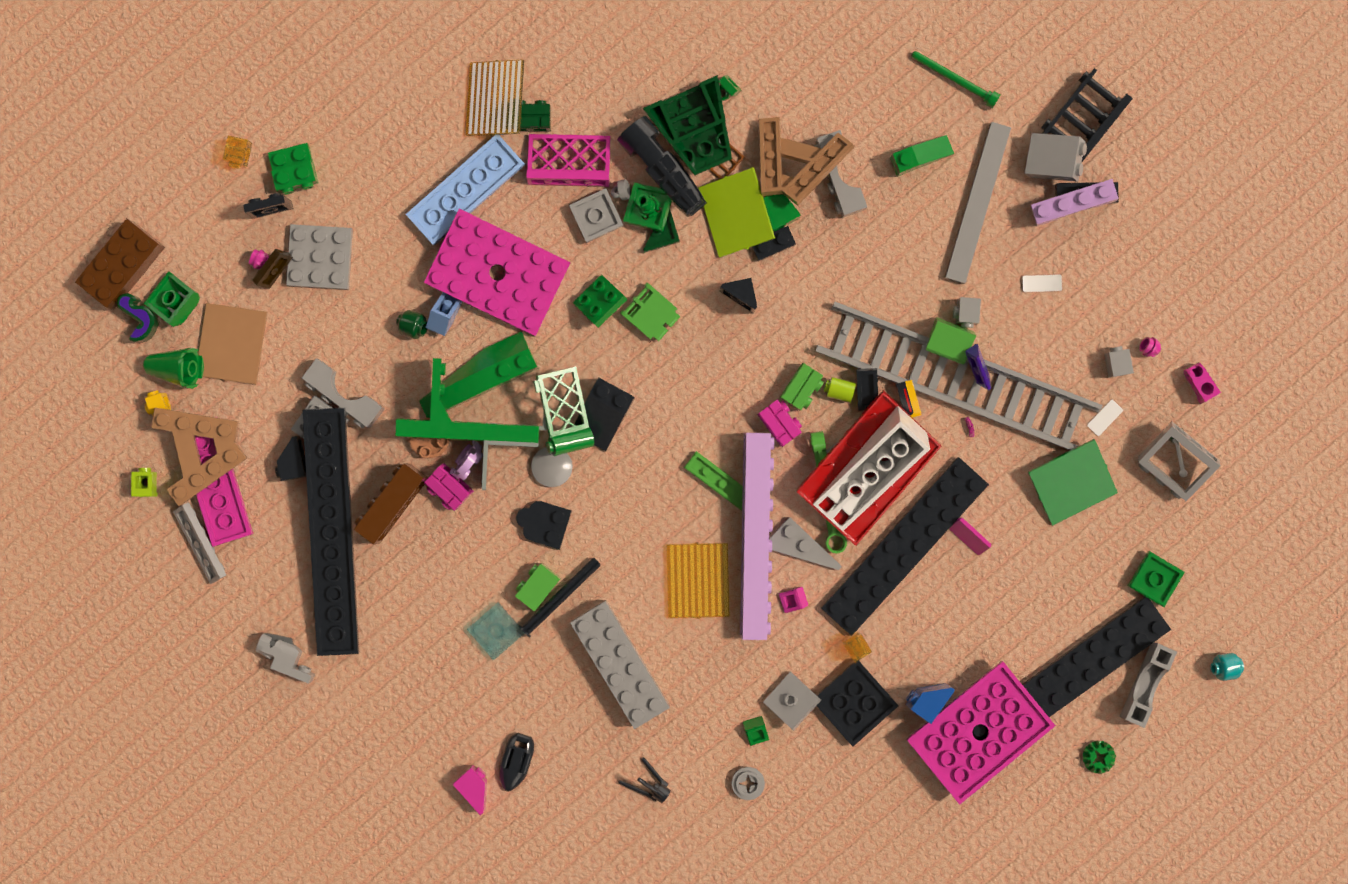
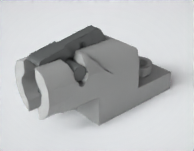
M272 633L261 635L256 652L270 660L274 659L270 669L308 684L313 681L315 673L311 672V668L304 665L297 667L302 650L294 645L292 638Z

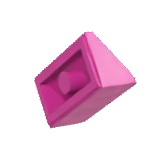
M961 517L949 528L977 555H981L992 546L988 540Z

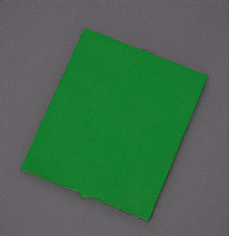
M1095 439L1028 471L1039 496L1038 499L1041 501L1052 526L1118 493Z

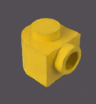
M156 390L146 394L145 409L149 415L154 416L155 408L171 410L167 393H159Z

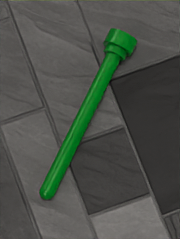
M918 51L912 52L911 56L913 59L983 98L986 106L993 109L1001 94L996 91L991 92L990 90L987 92Z

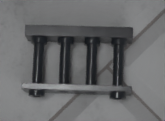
M1095 68L1090 73L1086 71L1078 80L1081 82L1079 87L1052 121L1048 118L1041 127L1044 130L1041 134L1050 132L1053 135H1066L1054 126L1062 116L1085 134V138L1088 139L1086 142L1087 150L1086 154L1082 157V162L1133 99L1127 93L1122 98L1116 97L1092 77L1098 71ZM1086 84L1111 103L1113 109L1109 114L1107 112L1103 113L1079 94ZM1073 101H1076L1099 120L1100 125L1096 130L1088 127L1067 110Z

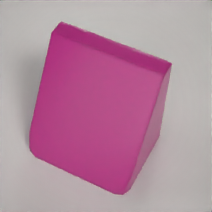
M803 587L779 593L785 613L808 606Z

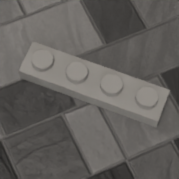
M189 502L183 504L173 513L210 584L215 583L226 576L224 566L218 560L215 549L210 544L204 528L200 525L194 509Z

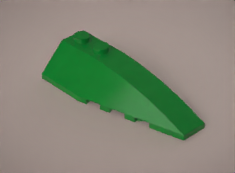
M522 331L484 348L441 383L445 384V396H440V400L446 411L539 369ZM431 392L419 400L426 418H430Z

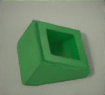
M762 716L743 722L750 746L770 740Z

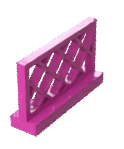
M529 134L528 185L609 187L611 137L600 135ZM533 140H542L546 146L538 152L533 147ZM556 141H563L567 146L558 152L552 145ZM577 141H583L587 145L580 153L572 146ZM597 142H606V148L601 153L593 147ZM548 148L556 154L549 162L542 156ZM569 148L576 154L570 162L562 156ZM589 149L597 155L591 162H588L582 156ZM538 157L545 163L541 169H532V163ZM560 158L566 165L562 169H555L551 164ZM579 158L586 164L582 170H576L572 166ZM601 159L605 163V170H596L592 165Z

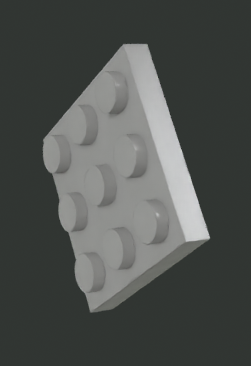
M290 224L289 253L293 258L288 264L286 285L349 290L353 229Z

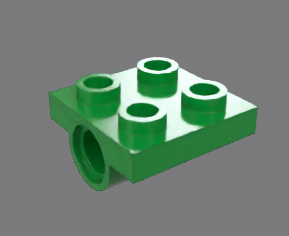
M601 274L572 303L592 324L599 328L628 299Z

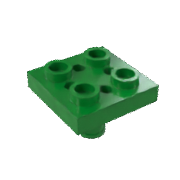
M634 182L623 222L663 232L672 200L661 188Z

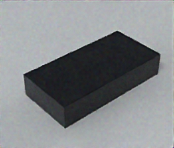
M877 368L856 370L858 411L865 410L878 396Z

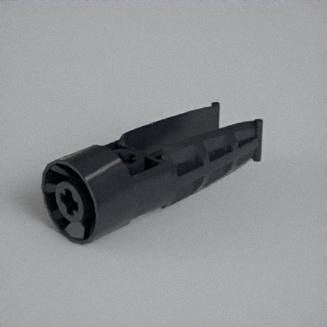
M647 116L641 117L624 130L617 141L630 157L638 154L648 166L645 170L677 206L687 215L693 216L707 202L673 153L665 152L657 142L656 138L659 135V131Z

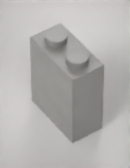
M1032 133L1025 174L1031 178L1078 182L1079 176L1083 173L1082 157L1086 154L1087 150L1085 141L1080 136Z

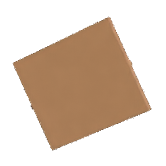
M206 303L198 355L203 357L204 361L203 377L222 379L225 382L235 381L257 385L268 312L244 309L238 306L230 307Z

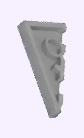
M790 517L769 538V540H772L773 551L836 570L842 567Z

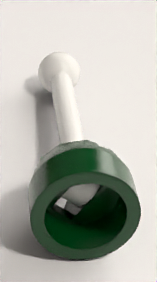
M1171 436L1168 440L1176 446L1180 465L1179 475L1186 477L1188 473L1184 468L1180 444Z

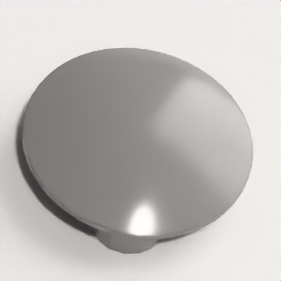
M545 447L539 450L532 460V473L535 479L547 487H557L564 484L572 473L573 465L568 453L553 456L551 453H548Z

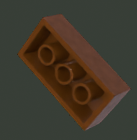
M126 218L75 283L103 306L115 310L117 298L124 293H129L164 250L165 246L135 222Z
M409 463L399 464L392 473L394 475L392 480L386 481L380 488L382 493L379 497H374L367 506L369 508L367 513L361 514L354 523L357 525L354 531L373 545L380 544L428 479L426 475Z

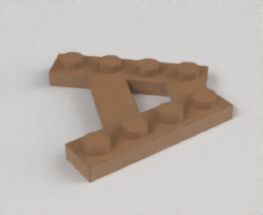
M780 117L759 119L762 196L783 194L798 206L854 148L853 143L840 133H837L823 148L814 147L781 138ZM782 157L807 164L795 177L782 174Z
M155 408L152 428L172 431L183 474L181 480L167 489L178 506L183 505L248 459L236 443L239 421ZM195 435L214 438L217 454L204 464L201 463Z

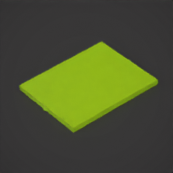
M753 167L698 187L704 200L707 202L704 205V209L719 258L744 249L748 250L752 246L775 239Z

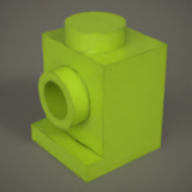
M138 468V472H131V496L158 497L157 472H151V468ZM146 478L148 479V486L144 485Z

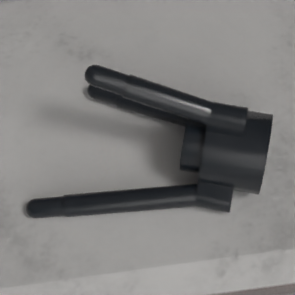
M642 758V762L660 783L656 782L652 786L643 779L638 778L637 781L650 789L649 792L622 780H619L618 783L649 797L654 802L657 800L662 804L671 792L667 788L668 783L661 778L645 758Z

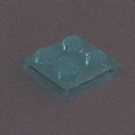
M499 602L467 629L493 660L525 634Z

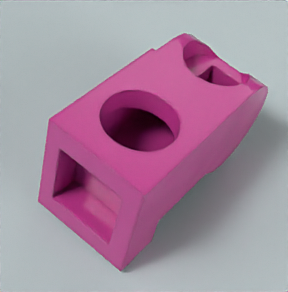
M1198 362L1184 370L1185 378L1190 383L1200 405L1221 393L1201 363Z

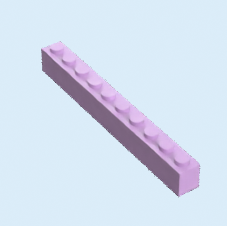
M744 433L740 604V638L742 640H767V635L771 633V623L768 622V614H771V602H768V593L771 594L772 590L771 581H768V573L772 572V561H769V552H772V540H769V532L773 530V521L769 520L770 511H773V499H770V491H773L774 486L773 478H770V470L774 469V459L771 458V450H774V437H771V433Z

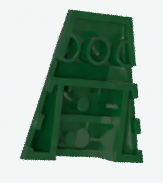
M718 75L700 82L698 86L664 101L660 100L643 108L694 176L732 160Z

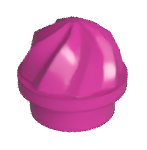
M255 249L251 254L249 264L254 269H260L269 258V255L264 250L259 251Z
M1146 337L1142 340L1139 350L1146 357H1155L1161 351V344L1154 337Z

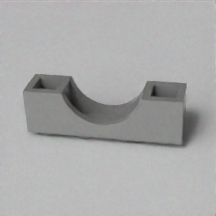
M841 130L818 137L814 147L823 148L837 133L842 135ZM836 166L827 175L830 182L827 183L830 194L835 196L836 202H834L837 214L841 213L842 218L865 211L867 204L861 188L851 187L844 183L838 174Z
M316 358L302 377L306 381L304 385L312 391L317 389L321 392V398L331 404L333 401L339 406L338 408H346V416L348 414L355 418L353 422L361 428L365 426L371 428L385 408L366 395L357 400H347L342 397L335 385L336 371L322 360Z
M1155 642L1150 645L1119 717L1145 728L1153 710L1152 702L1156 688L1162 677L1170 670L1177 651Z

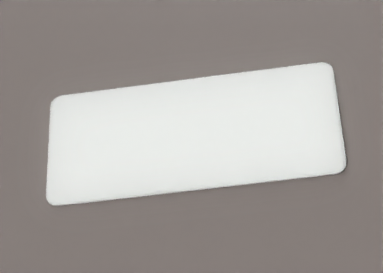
M1110 400L1087 426L1097 436H1100L1123 412V409L1114 400Z

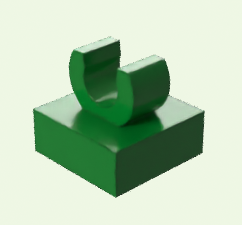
M728 75L723 76L719 80L721 84L720 91L722 89L726 91V95L722 98L723 101L728 100L731 96H737L742 91Z

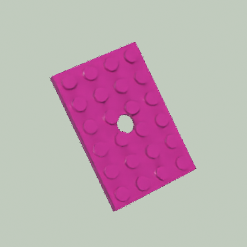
M459 208L424 283L536 336L571 262ZM493 265L504 267L506 274L502 280L496 281L490 277L489 271Z
M1000 661L944 707L932 724L926 722L906 740L960 805L1056 725L1006 664ZM978 724H983L988 728V735L983 740L975 739L972 733L973 728Z

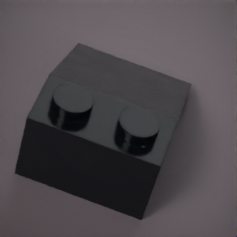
M599 377L584 405L589 428L593 433L594 445L607 451L635 397ZM580 414L578 415L574 425L582 424Z

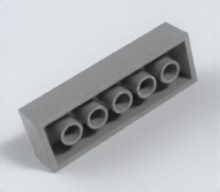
M607 600L570 622L634 729L670 708L669 702Z

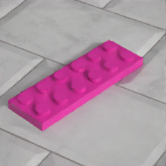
M195 435L201 463L204 464L217 454L214 438ZM234 469L197 494L212 547L253 535Z

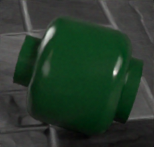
M406 310L397 318L396 324L399 333L411 339L423 337L428 330L426 328V317L413 310Z

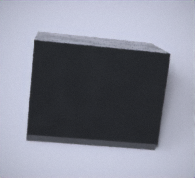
M752 278L723 283L719 292L751 313L755 312L757 302Z

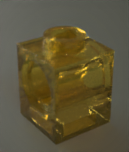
M228 135L223 160L232 168L248 167L253 143L247 139Z
M857 633L842 642L854 663L872 653L861 633Z

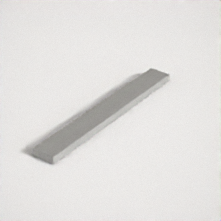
M995 122L990 123L945 279L962 284L966 283L1011 127Z

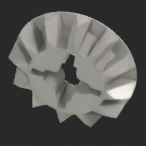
M741 768L733 776V791L741 799L753 800L759 797L764 790V777L756 768ZM747 775L754 782V785H750L749 792H747L746 785L739 784L746 781Z

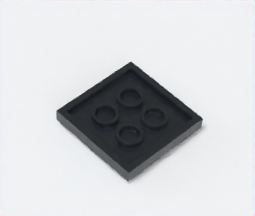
M858 659L817 694L821 701L816 705L852 747L899 706Z

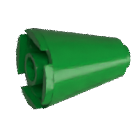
M185 348L150 354L143 361V368L148 375L186 389H193L199 385L196 384L198 378L202 379L204 361L203 357L198 355V349Z

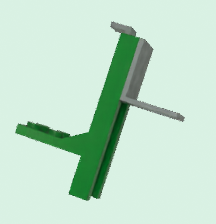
M433 358L430 420L396 419L395 436L484 440L482 490H486L488 445L538 447L539 430H547L544 411L542 426L451 421L440 400V396H445V384H441V375H446V363H442L441 358Z

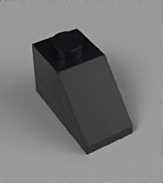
M300 436L291 438L277 460L275 473L277 478H280V481L306 477L305 455Z

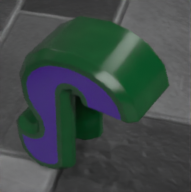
M124 293L117 298V308L140 323L129 340L136 343L147 342L157 331L159 326L158 316L150 308L138 306V303L141 302L140 298Z

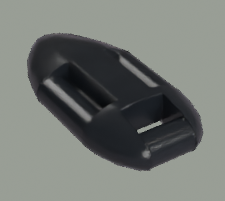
M519 732L509 738L499 766L500 782L506 792L518 787L525 779L534 754V741L532 737ZM516 741L527 744V748L515 745Z

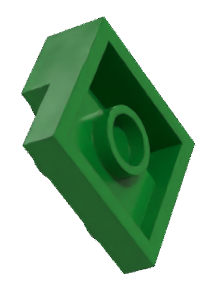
M308 143L268 153L272 168L271 173L275 189L278 193L288 195L294 193L295 189L302 188V190L313 188L314 184L319 183Z

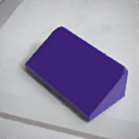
M975 344L967 349L965 353L976 383L990 390L989 372L978 344Z

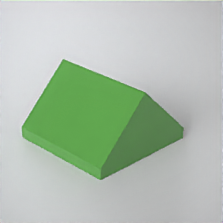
M936 317L926 351L964 365L967 359L965 351L972 347L976 334L972 330Z

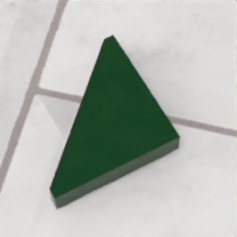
M669 210L663 232L653 230L643 249L644 253L680 243L671 210Z

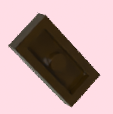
M275 249L269 255L264 265L258 270L252 281L257 286L270 289L293 257L289 252Z

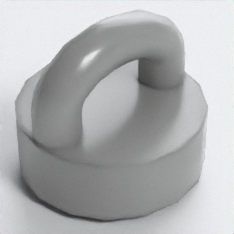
M626 179L619 180L617 186L612 188L611 196L614 198L620 197L622 201L630 199L631 189Z

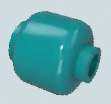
M1234 653L1216 655L1213 663H1211V672L1220 681L1238 679L1244 671L1242 659Z

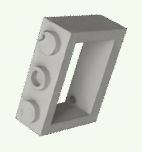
M1172 421L1138 456L1139 467L1146 473L1151 472L1156 476L1155 480L1160 485H1167L1171 489L1170 492L1176 498H1182L1185 501L1221 466L1218 458ZM1171 436L1208 466L1186 490L1149 461Z

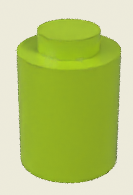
M831 377V380H826L824 392H827L826 397L851 403L856 383Z

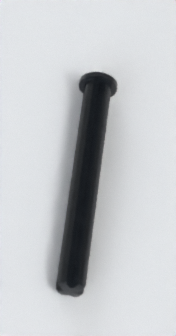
M592 558L523 626L519 625V628L530 638V633L600 567L599 561L596 558Z

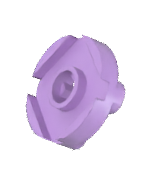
M475 440L472 441L473 446L468 444L455 460L458 464L456 469L451 468L450 474L457 479L465 480L471 472V466L474 463L477 464L483 457L481 453L482 445Z

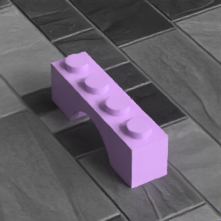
M1113 179L1032 204L1031 208L1036 224L1040 226L1083 210L1115 202L1118 200Z

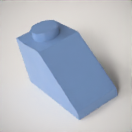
M443 292L430 311L426 328L445 336L454 322L462 301Z

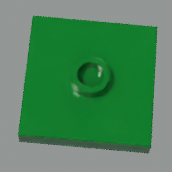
M1148 551L1127 586L1158 605L1165 607L1185 572Z

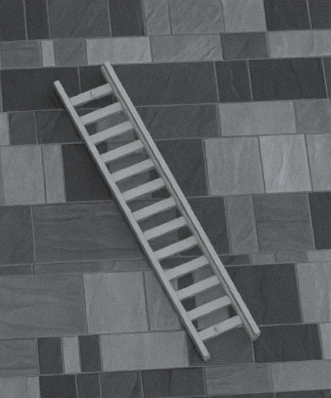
M834 302L831 310L844 314L846 317L833 350L817 345L815 351L859 369L877 368L878 376L895 383L912 380L914 389L918 392L1068 450L1078 447V445L1070 443V439L1082 408L1084 407L1098 413L1103 406L985 359L984 362L987 370L998 374L985 409L974 405L981 388L975 379L966 402L955 398L969 363L968 359H966L964 365L958 364L947 395L936 391L948 360L945 357H939L928 387L918 384L917 381L929 351H926L928 337L838 302ZM857 319L865 322V325L851 358L841 354L853 320ZM875 326L883 329L884 332L873 361L869 365L861 362L860 359L871 330ZM893 333L903 337L891 371L887 372L879 369V366ZM911 341L921 344L922 347L908 380L898 376L909 345ZM1009 378L1017 381V384L1003 417L993 413L1005 380ZM1025 385L1035 388L1036 391L1025 420L1021 424L1012 419ZM1048 393L1055 396L1043 430L1039 431L1031 427L1043 395ZM1063 400L1074 403V406L1060 439L1050 434Z

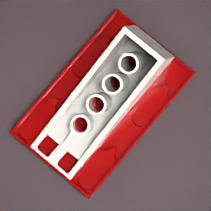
M883 390L846 431L837 444L818 463V466L801 483L797 493L857 546L942 446Z

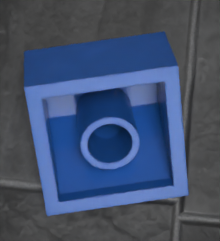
M946 683L919 687L908 694L906 697L908 702L905 705L932 724L955 689Z

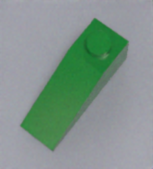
M947 135L895 152L891 155L890 160L898 177L954 155V151Z

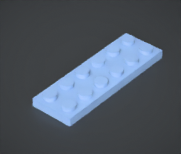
M497 133L406 215L434 246L447 235L459 208L468 213L473 212L525 166V163Z

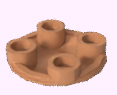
M409 437L412 450L423 458L440 456L446 451L450 440L445 438Z

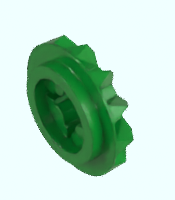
M1093 741L1083 751V763L1093 773L1102 774L1109 772L1115 765L1116 755L1114 748L1107 742ZM1096 752L1105 755L1103 756L1104 764L1100 761L1095 762L1097 758Z

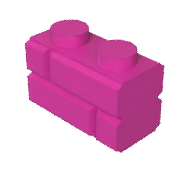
M777 399L757 415L778 444L783 447L802 433L800 430L802 425L796 417L792 419L787 413L790 409L784 401L779 402Z
M444 463L432 473L424 484L428 486L426 489L433 496L437 495L442 500L441 503L446 509L455 511L469 498L474 490L461 478L457 479L451 475V469Z

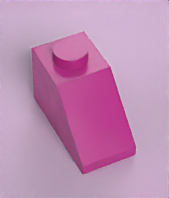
M472 765L453 783V786L481 815L486 807L487 779L485 778V772L480 767L476 768Z

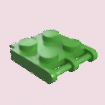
M646 282L645 288L637 297L634 296L632 298V303L625 311L622 310L620 314L650 340L654 337L657 341H660L668 332L663 325L666 323L669 327H672L680 316L676 313L677 308ZM648 290H650V291L648 292V294L640 301L641 297H642ZM637 303L638 305H637V306L635 307V309L628 315L627 313H628V312L634 307V305Z

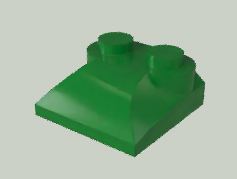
M168 271L144 304L169 325L175 327L185 322L198 305L200 297L195 290Z

